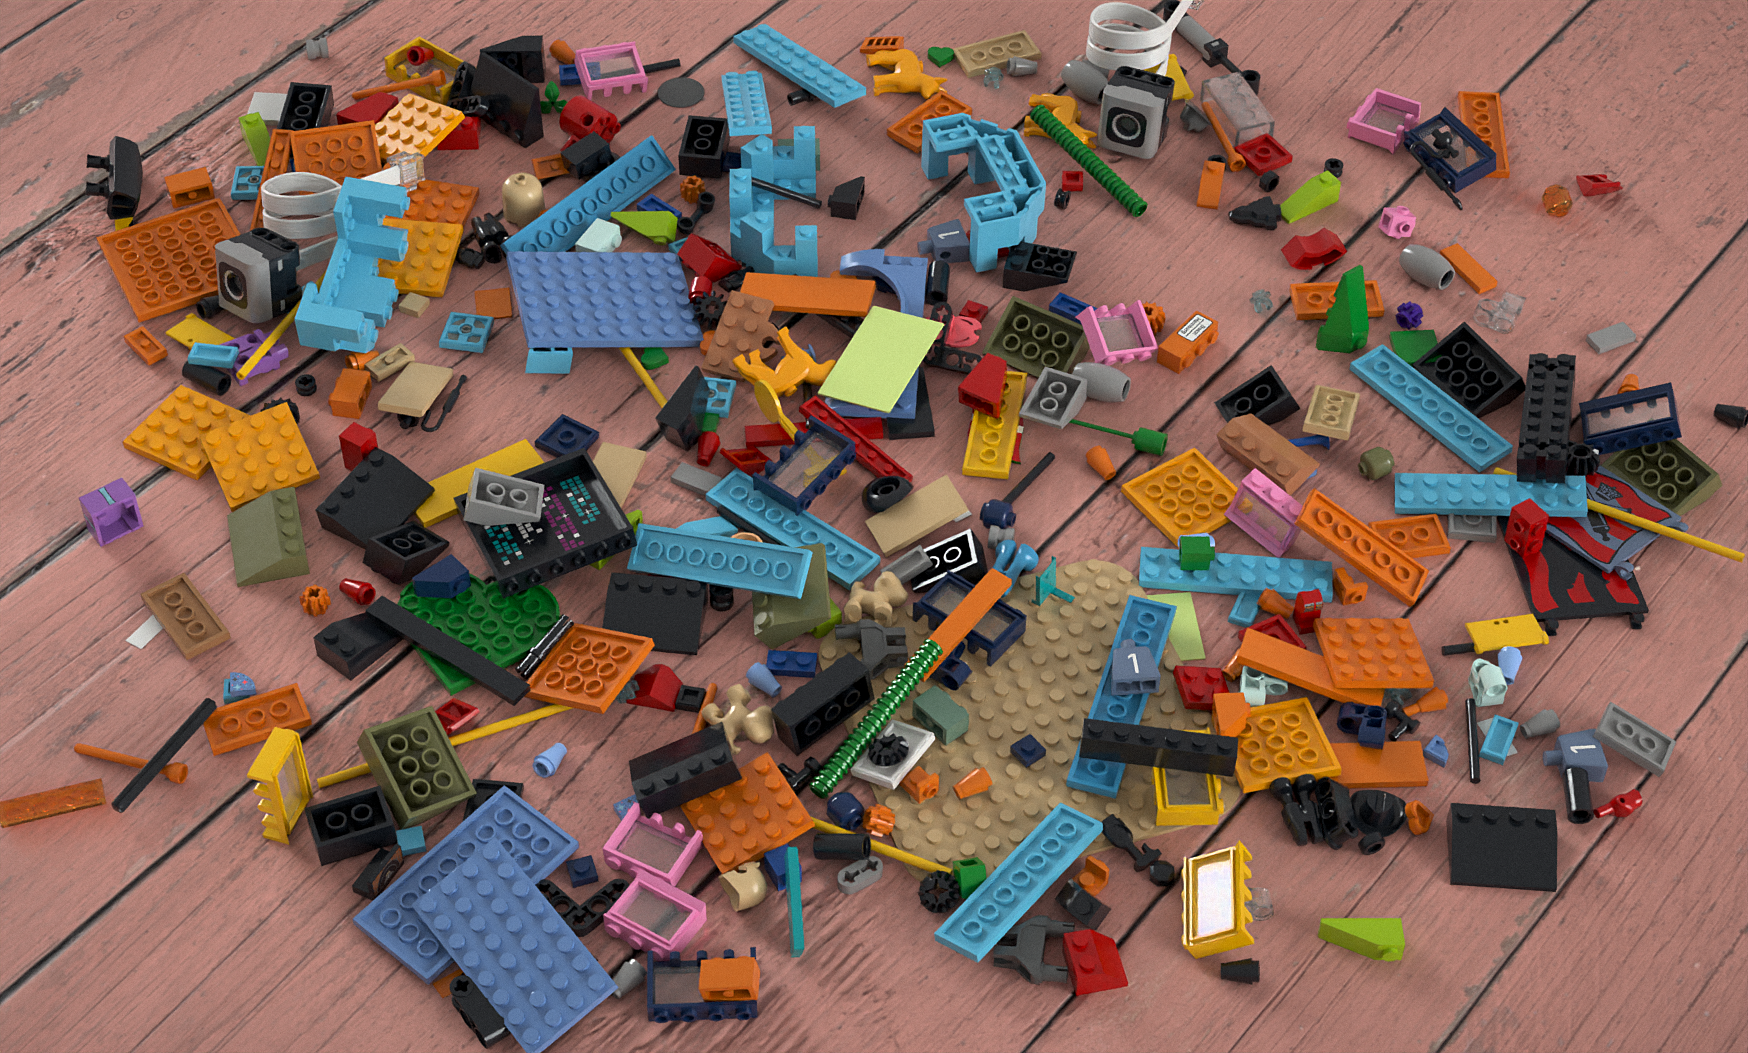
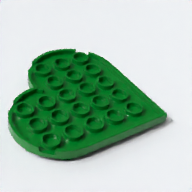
M469 573L471 586L453 598L417 597L414 593L413 582H410L400 593L397 605L503 669L526 658L529 649L535 647L560 618L559 604L555 596L541 584L503 599L494 582L486 585L481 579ZM410 643L450 696L476 683Z

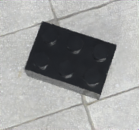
M688 116L678 155L679 175L721 178L723 162L731 138L727 118Z
M381 786L304 808L308 827L321 866L398 843L394 823Z

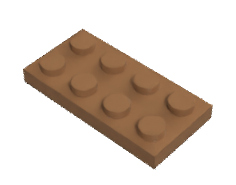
M185 573L141 593L142 601L186 660L231 639L227 628Z

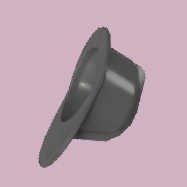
M1185 98L1186 105L1180 114V119L1184 123L1183 128L1186 131L1193 130L1199 133L1208 125H1212L1207 116L1194 103Z

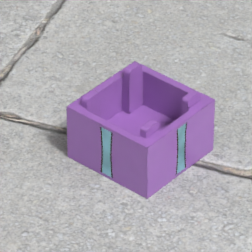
M123 478L79 497L88 531L100 547L144 526L136 496Z

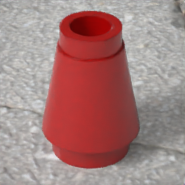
M412 46L407 52V60L414 66H420L434 57L432 49L421 46Z
M705 431L699 436L697 464L700 466L708 467L721 445L718 434Z
M345 578L339 585L340 591L359 605H369L375 598L376 591L368 582Z

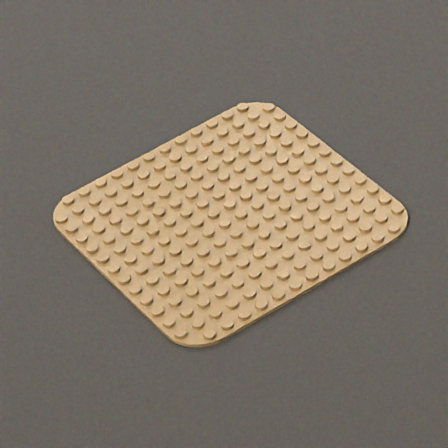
M1096 559L1057 567L1055 587L1075 598L1069 603L1050 593L1041 606L1032 603V599L1036 601V576L1040 577L1044 571L1018 577L1009 594L1004 598L1000 597V599L1027 616L1024 634L991 667L987 665V651L979 647L975 654L969 653L967 650V640L963 638L962 642L966 646L960 660L965 662L973 672L956 691L950 690L945 685L929 677L925 682L919 680V684L914 685L915 689L909 691L910 695L905 697L903 703H900L899 709H895V714L891 715V719L886 721L884 727H881L880 733L892 719L929 731L912 716L913 700L934 685L947 692L955 703L967 710L969 714V727L967 732L947 746L935 737L933 743L911 768L910 771L920 766L928 775L936 773L939 776V791L932 798H927L919 804L899 784L893 790L868 781L877 804L886 806L895 814V824L890 835L897 849L953 869L952 861L978 857L985 864L987 879L1059 803H1063L1100 822L1114 814L1116 818H1120L1131 830L1133 843L1194 826H1156L1157 806L1153 802L1155 788L1151 784L1152 767L1127 764L1116 799L1066 786L1067 777L1081 739L1084 718L1089 716L1129 595L1148 599L1142 586H1139V581L1131 572L1119 565ZM957 594L943 596L934 607L950 615L964 598ZM913 604L893 609L891 615L893 619L891 627H905L908 660L919 649L920 645L924 644V640L928 639L934 632L928 627V616L923 615L917 622L912 620ZM986 613L972 629L994 641L1009 625ZM872 615L862 617V619H870L874 621V617ZM835 628L832 629L823 639L819 649L821 671L823 672L834 664L838 658L845 656L849 652L861 661L860 640H836ZM1168 637L1158 667L1161 676L1159 692L1150 693L1140 725L1173 730H1207V727H1210V734L1216 735L1208 710L1185 709L1173 675L1176 665H1184ZM904 666L888 668L875 679H871L875 699L843 722L848 735L853 734L852 730L858 728L857 724L863 722L862 718L864 716H868V710H872V705L877 704L876 700L882 698L881 694L886 692L888 686H891L892 680H896V675L900 674V670ZM1031 734L1046 749V756L1026 768L1010 752V746ZM984 767L993 785L988 787L987 791L959 800L952 786L956 785L975 768L980 769ZM1165 768L1169 805L1209 804L1205 773ZM1233 774V777L1216 775V778L1221 780V793L1218 794V797L1223 799L1224 813L1219 814V817L1231 810L1239 798L1241 787L1235 774ZM1101 832L1077 858L1116 847ZM902 862L906 870L919 882L923 881L927 874L931 873ZM939 884L937 885V888H936V889L945 890V889L940 888V887H939Z

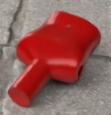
M1632 789L1628 793L1615 796L1609 803L1595 808L1593 813L1598 819L1608 814L1620 818L1627 817L1634 810L1641 807L1643 800L1639 791Z

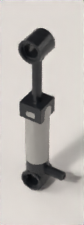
M1168 0L1165 2L1163 20L1165 22L1172 16L1180 1ZM1185 12L1175 30L1203 55L1202 60L1210 68L1219 64L1227 68L1238 79V93L1242 97H1256L1259 93L1260 74L1255 70H1244L1242 72L1227 58L1229 45L1221 38L1215 39Z

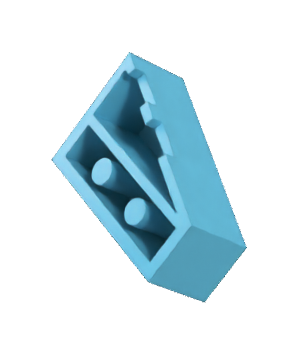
M530 348L525 373L570 374L573 357L572 348Z

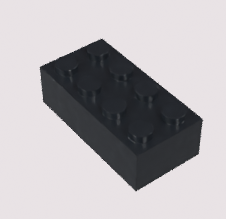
M291 82L277 129L298 131L328 127L334 107L332 85Z
M849 652L845 656L838 658L834 664L823 672L816 674L805 685L798 687L790 696L779 701L771 709L778 738L798 756L875 699L869 670Z

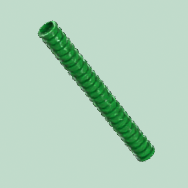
M1038 105L1032 110L1030 114L1031 120L1043 129L1052 140L1059 144L1073 160H1076L1129 213H1132V216L1139 217L1146 211L1147 202L1143 201V198L1139 197L1133 189H1130V186L1117 176L1108 165L1100 160L1091 149L1083 144L1044 105Z
M931 639L924 640V645H920L919 651L914 653L915 657L909 659L910 663L907 662L905 668L900 670V674H897L895 677L896 680H892L891 686H888L886 692L881 694L882 698H878L876 700L877 704H873L872 710H868V716H864L862 718L863 722H859L857 724L858 728H854L852 730L853 734H849L848 740H844V746L838 748L839 752H835L833 754L834 758H830L828 760L829 764H825L824 770H820L819 776H815V782H811L809 787L816 796L821 799L829 797L828 793H832L833 787H837V781H841L843 779L842 775L848 773L847 769L852 768V762L856 763L858 760L857 756L860 757L863 754L862 751L867 749V745L872 743L871 739L876 738V732L880 733L881 727H884L886 721L891 719V715L895 714V709H899L900 703H903L905 697L910 695L909 691H913L915 689L914 685H918L919 679H923V673L927 674L929 668L934 665L933 662H936L938 656L943 654L942 648Z

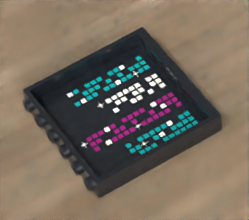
M585 448L511 475V477L544 485L539 522L485 526L464 521L467 493L453 498L458 515L503 599L638 546L632 525Z

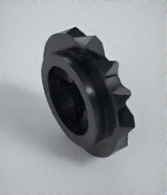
M894 733L889 737L883 734L881 739H874V743L868 746L870 761L875 765L883 767L898 764L905 759L909 751L908 743L904 740L903 736L896 737Z
M937 870L927 874L924 880L920 882V889L917 893L920 897V903L928 911L944 913L953 908L957 903L960 890L957 880L951 874ZM939 884L940 888L948 891L941 893L937 900V896L929 892L935 890Z

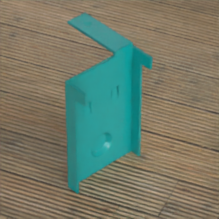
M1052 556L1051 564L1040 577L1036 576V601L1032 599V603L1041 606L1050 593L1069 603L1075 598L1055 587L1056 557Z

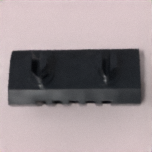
M115 136L110 141L107 157L87 154L86 168H103L108 172V179L104 185L86 182L85 195L105 197L107 199V215L110 220L134 217L140 200L143 180L142 161L138 145L129 139Z

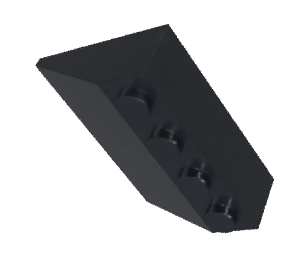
M480 53L469 92V97L478 95L489 101L487 112L479 118L499 130L500 133L511 138L515 143L520 144L524 148L529 147L544 137L539 88L486 53Z
M1465 321L1413 364V367L1420 374L1478 419L1510 404L1526 388L1523 378ZM1439 355H1442V357H1439V358L1436 360V362H1426V361H1428V360H1430V359H1433V358H1435V357H1437V356H1439Z
M375 447L315 511L323 529L366 550L369 538L405 524L432 495L435 489L396 457Z
M612 572L607 590L602 628L652 638L655 646L651 651L697 655L708 605V584L689 579Z
M723 722L629 761L633 789L637 801L647 818H651L653 813L660 814L742 779Z
M1461 803L1450 804L1446 820L1450 885L1556 892L1557 821L1555 810Z

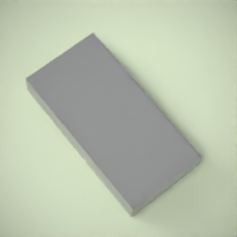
M1624 322L1588 334L1586 342L1598 354L1635 341L1636 334Z
M683 462L671 476V483L704 496L723 480L722 477Z
M918 545L880 571L881 573L886 571L894 573L903 585L931 567L933 563L922 546Z

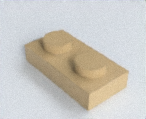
M400 343L365 363V370L370 371V375L380 382L407 366L410 361L414 362L415 356Z

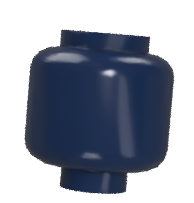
M992 499L988 503L985 502L980 511V520L987 529H990L991 525L999 526L1000 529H1006L1009 526H1014L1016 513H1013V506L1010 503Z
M838 792L828 800L826 814L836 826L850 830L856 829L862 824L865 809L852 793Z

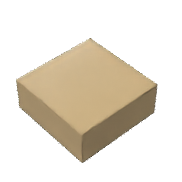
M410 292L399 304V311L419 318L430 305L429 298Z

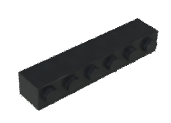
M1084 718L1079 757L1233 777L1237 761L1238 738Z

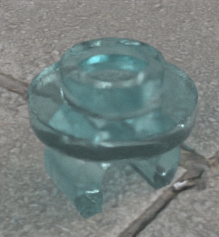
M990 67V69L984 71L985 87L988 86L989 81L993 80L995 81L994 88L998 89L999 81H1002L1004 78L1001 70L996 67Z
M1264 289L1252 293L1253 297L1249 299L1251 304L1255 303L1254 309L1257 313L1262 311L1261 303L1266 305L1267 310L1273 307V303L1269 299L1271 294L1269 291L1265 292Z
M628 681L615 699L620 704L626 703V699L636 697L634 691L640 689L637 681Z
M1385 688L1387 693L1384 697L1396 700L1400 707L1405 704L1401 700L1400 695L1405 701L1412 697L1411 692L1406 688Z

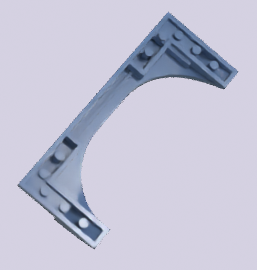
M885 249L861 250L841 256L840 275L878 276L882 278L898 296L901 313L923 318L928 258L885 256ZM919 366L889 414L825 397V404L840 416L915 419Z

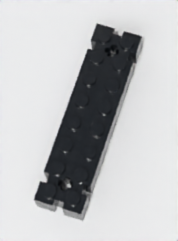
M1538 353L1530 354L1517 452V482H1536V479H1546V483H1565L1576 379V355L1560 354L1557 355V358H1548V355Z

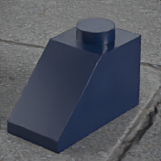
M452 554L412 578L414 593L417 597L453 598L471 586L469 570Z

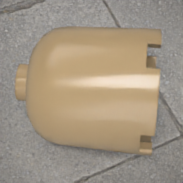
M516 173L505 180L502 186L504 218L508 223L511 221L517 223L518 227H526L537 219L542 210H546L542 185L538 178L529 173Z

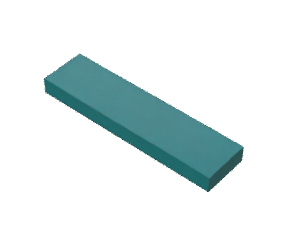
M787 847L784 855L790 953L791 958L802 956L805 947L798 848Z

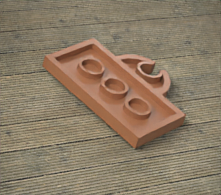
M732 290L703 361L702 371L744 383L745 379L738 373V369L732 363L734 358L743 354L745 361L751 365L749 353L757 349L760 351V359L763 363L774 358L778 354L777 349L774 347L769 349L763 347L767 341H774L777 345H781L777 340L778 329L768 322L774 302Z

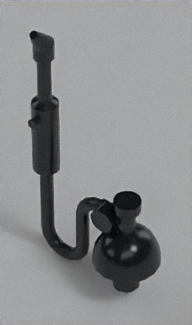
M1435 129L1431 133L1435 138L1433 146L1436 149L1444 150L1440 155L1435 154L1422 141L1414 142L1410 147V152L1426 170L1425 173L1441 191L1444 190L1453 200V203L1462 210L1461 201L1449 191L1448 185L1414 151L1417 145H1421L1436 159H1448L1450 153L1452 158H1456L1459 155V152L1451 146L1453 139L1450 132L1441 133L1439 129Z
M461 375L457 387L451 391L442 408L443 412L437 424L432 428L425 427L431 416V411L429 409L426 411V416L421 423L423 431L434 432L440 428L447 413L451 412L460 395L459 391L468 378L466 375ZM397 414L400 427L403 429L415 427L419 423L420 417Z

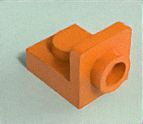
M1344 567L1334 570L1332 579L1333 589L1342 605L1357 604L1364 601L1368 584L1366 582L1354 584L1353 578L1348 576Z
M918 766L907 773L899 785L920 804L927 798L930 799L935 796L939 791V776L936 773L928 775Z
M1089 855L1086 858L1085 867L1072 879L1096 896L1108 884L1109 868L1103 861Z

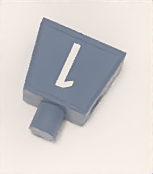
M959 219L930 227L927 230V240L917 242L919 254L931 253L934 261H944L946 263L970 261V243Z
M1132 639L1123 640L1120 644L1121 648L1113 650L1111 696L1158 693L1161 676L1150 649L1146 646L1136 647L1135 641Z
M1596 729L1560 735L1557 737L1554 750L1543 751L1544 766L1557 765L1561 778L1562 774L1570 768H1582L1588 772L1590 782H1603L1608 769L1601 743L1593 737Z

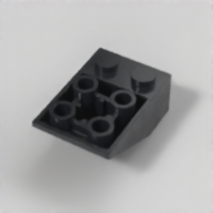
M543 35L520 36L480 49V53H486L530 83H545L546 63Z
M1021 241L1018 245L1011 246L1003 271V288L1025 292L1068 283L1077 252Z

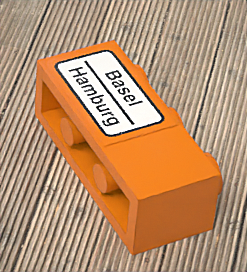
M1196 310L1158 346L1157 363L1177 374L1188 368L1198 355L1201 356L1204 353L1206 347L1217 340L1219 332H1217L1218 321Z

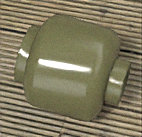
M1376 447L1361 454L1358 469L1362 476L1366 475L1370 480H1377L1392 472V467L1395 464L1394 458L1389 450Z

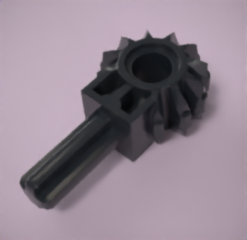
M1569 440L1566 475L1585 477L1586 475H1594V472L1600 466L1599 450L1594 449L1593 445H1586L1585 442L1578 444Z

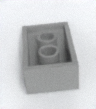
M1045 367L1020 410L1019 417L1062 430L1079 413L1087 398V379Z
M475 468L468 486L464 521L485 526L539 522L544 485Z

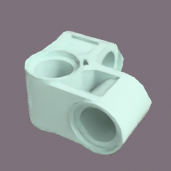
M1481 658L1476 659L1473 662L1468 677V683L1476 707L1503 704L1508 687L1501 668Z
M1244 665L1238 693L1244 692L1245 702L1250 703V707L1261 706L1265 704L1266 694L1283 695L1288 692V682Z

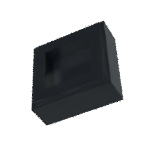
M681 685L675 703L676 709L699 713L706 689Z

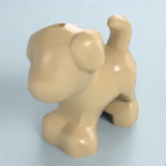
M883 572L874 583V592L863 589L865 587L863 582H855L851 587L849 600L844 606L845 624L857 623L859 619H862V614L865 613L872 615L876 623L885 628H890L893 622L891 616L893 612L892 607L901 606L908 599V593L902 587L899 578L892 572Z
M741 684L730 687L726 692L731 703V709L725 716L724 712L714 703L705 706L701 712L703 718L711 725L723 722L734 755H737L741 750L740 747L733 744V741L740 732L744 731L748 740L754 744L767 742L774 733L772 708L760 706L750 711L746 706L751 701V696Z

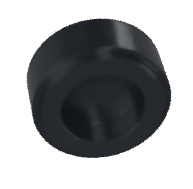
M1374 832L1362 838L1358 843V847L1362 854L1371 855L1384 847L1385 840L1380 832Z

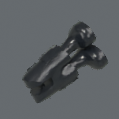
M491 213L484 214V222H482L479 216L472 218L471 226L475 239L479 246L482 247L481 254L483 258L489 263H500L502 251L506 259L507 255L500 245L513 235H508L504 226Z
M1312 774L1299 776L1295 780L1293 788L1290 780L1286 777L1277 778L1270 784L1271 795L1283 805L1284 808L1281 811L1283 820L1298 846L1307 845L1306 829L1312 844L1324 841L1319 807L1316 802L1310 800L1311 794L1315 791L1317 785L1316 778ZM1293 793L1296 799L1298 800L1299 805L1293 801Z

